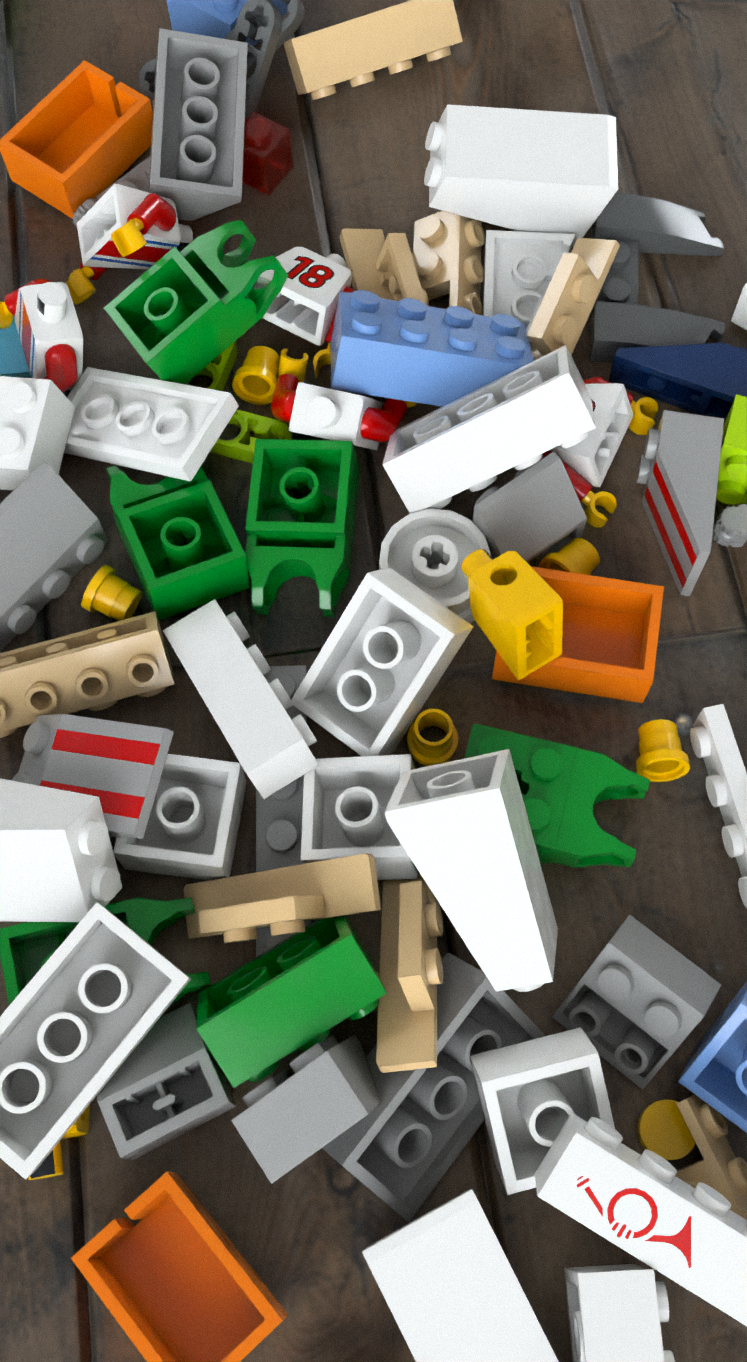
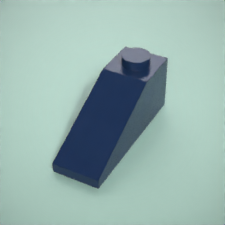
M726 343L618 348L614 357L609 382L624 384L628 390L699 415L724 418L725 423L736 394L747 397V349L737 348Z

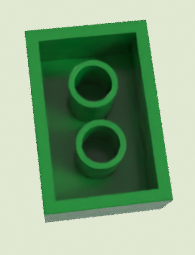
M346 915L316 920L305 927L306 932L290 936L198 993L196 1029L233 1088L246 1080L254 1083L264 1079L279 1066L280 1059L298 1048L300 1051H307L317 1043L320 1044L329 1035L330 1028L348 1017L350 1020H357L366 1016L378 1006L379 998L387 994L374 960Z

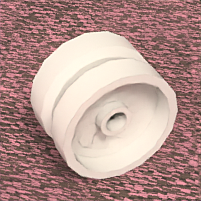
M429 508L410 513L391 527L381 544L379 570L393 569L470 624L475 619L471 613L468 578L461 570V565L469 554L478 549H485L490 556L491 553L484 534L470 519L451 510Z

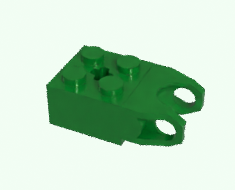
M242 220L225 223L216 229L198 236L181 252L176 247H173L104 307L105 311L146 364L163 381L186 384L265 315L284 286L288 274L274 255L247 262L256 239ZM236 234H242V241L238 248L224 254L223 246L228 238ZM274 270V276L268 285L259 289L253 288V285L263 272Z
M255 440L245 527L247 532L245 554L252 580V607L256 614L268 615L271 604L277 596L278 589L283 583L293 577L303 576L313 579L319 589V609L323 611V617H335L338 600L350 578L360 471L353 441Z
M117 465L106 468L110 484V503L117 529L153 612L156 611L159 621L207 604L214 599L218 600L250 588L246 554L211 481L207 479L201 466L192 481L167 476L162 481L149 485L137 484L130 480L123 471L119 470Z
M473 723L464 758L506 749L510 750L541 863L549 864L553 862L573 868L598 865L631 867L635 859L636 849L622 843L615 836L604 832L594 818L593 807L605 800H620L624 798L644 799L645 793L649 788V779L625 769L601 753Z
M136 897L112 904L108 903L105 906L107 910L151 946H153L156 936L163 929L173 925L180 918L195 913L192 897L171 901ZM26 922L0 929V958L9 1005L80 922ZM208 971L196 974L185 973L191 980L170 1006L186 994L210 986L211 982Z

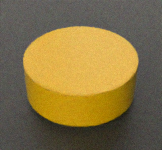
M660 1100L648 1105L641 1112L637 1122V1136L644 1150H650L667 1161L686 1156L696 1144L676 1104L678 1102L674 1100Z

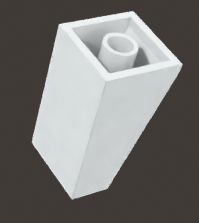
M447 105L439 122L433 121L427 133L425 148L430 151V160L425 171L424 184L429 186V207L516 231L575 234L574 246L577 239L584 237L618 190L616 117L610 115Z
M506 749L402 772L385 810L387 822L495 991L514 989L519 992H527L541 987L544 983L553 982L558 927L510 750Z
M0 779V922H80L96 902L105 907L123 887L99 797Z
M472 1189L459 1194L362 1251L416 1362H559Z

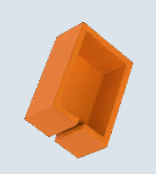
M84 60L0 139V152L11 180L72 218L79 205L82 206L83 202L89 198L96 199V196L110 187L151 146L153 121L151 101L148 97L121 81L116 85L114 77Z
M531 566L563 600L562 655L518 681L496 650L492 680L643 703L654 680L664 586Z
M167 1171L124 1209L131 1220L142 1219L137 1225L134 1226L129 1218L113 1219L71 1257L72 1261L147 1362H240L288 1316L285 1309L186 1182L175 1172Z

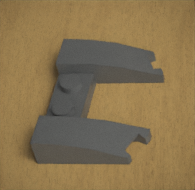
M616 192L592 224V239L617 240L620 247L590 313L589 361L613 362L618 348L705 344L709 337L720 341L725 331V322L676 310L638 305L639 253L722 255L723 243L720 238H712L704 226L706 216L703 212L661 199Z

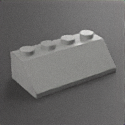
M159 28L148 193H156L159 196L171 199L176 205L177 218L179 220L193 221L241 202L248 43Z
M44 461L0 503V653L17 634L24 633L32 626L37 613L51 599L61 596L77 572L85 564L94 562L102 553L104 545L108 542L97 516L55 470Z
M447 953L442 959L443 983L437 984V1067L382 1073L376 1064V1044L366 1056L382 1103L363 1119L322 1147L339 1164L408 1222L485 1120L470 1056L545 1037L544 1033L504 991H495L483 971L450 953Z

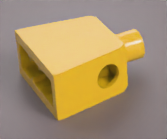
M478 549L469 554L462 562L461 570L468 578L471 613L519 681L562 655V598L516 551H507L495 559L485 549Z

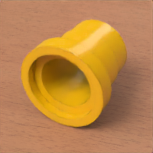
M255 346L248 351L242 367L236 371L232 382L233 390L241 399L256 405H266L272 402L280 356L277 352L266 346Z
M577 537L563 546L557 553L551 552L539 562L538 567L590 575L599 565L600 557L596 548L590 542Z
M103 565L87 586L82 598L81 607L91 613L98 610L110 618L113 617L121 621L132 617L141 601L143 592L116 576L115 569L108 565Z
M427 709L421 712L408 731V750L416 761L426 766L448 762L455 755L458 747V733L450 716L440 709ZM436 726L444 730L447 736L440 741L430 742L422 738L419 733L426 727Z
M663 719L652 720L639 727L638 745L640 757L636 760L637 774L649 779L650 782H667L678 779L689 772V757L682 751L677 725L674 722Z

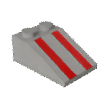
M664 410L658 429L649 428L644 454L640 455L636 483L644 484L642 504L680 595L690 596L711 552L724 418Z
M68 714L36 716L34 723L30 725L24 736L23 748L25 753L19 772L11 781L97 796L101 803L109 837L143 839L174 732L166 728Z

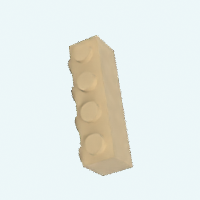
M410 0L290 39L283 44L298 95L310 92L312 100H316L337 93L334 84L346 80L350 81L351 87L374 81L373 71L388 67L390 75L413 68L412 58L426 54L428 62L451 55L450 46L463 42L453 0Z
M156 611L0 653V738L14 733L19 727L34 723L36 716L69 714L87 708L92 711H99L111 707L117 700L134 695L140 697L154 696L164 691L167 686L174 685L172 662Z

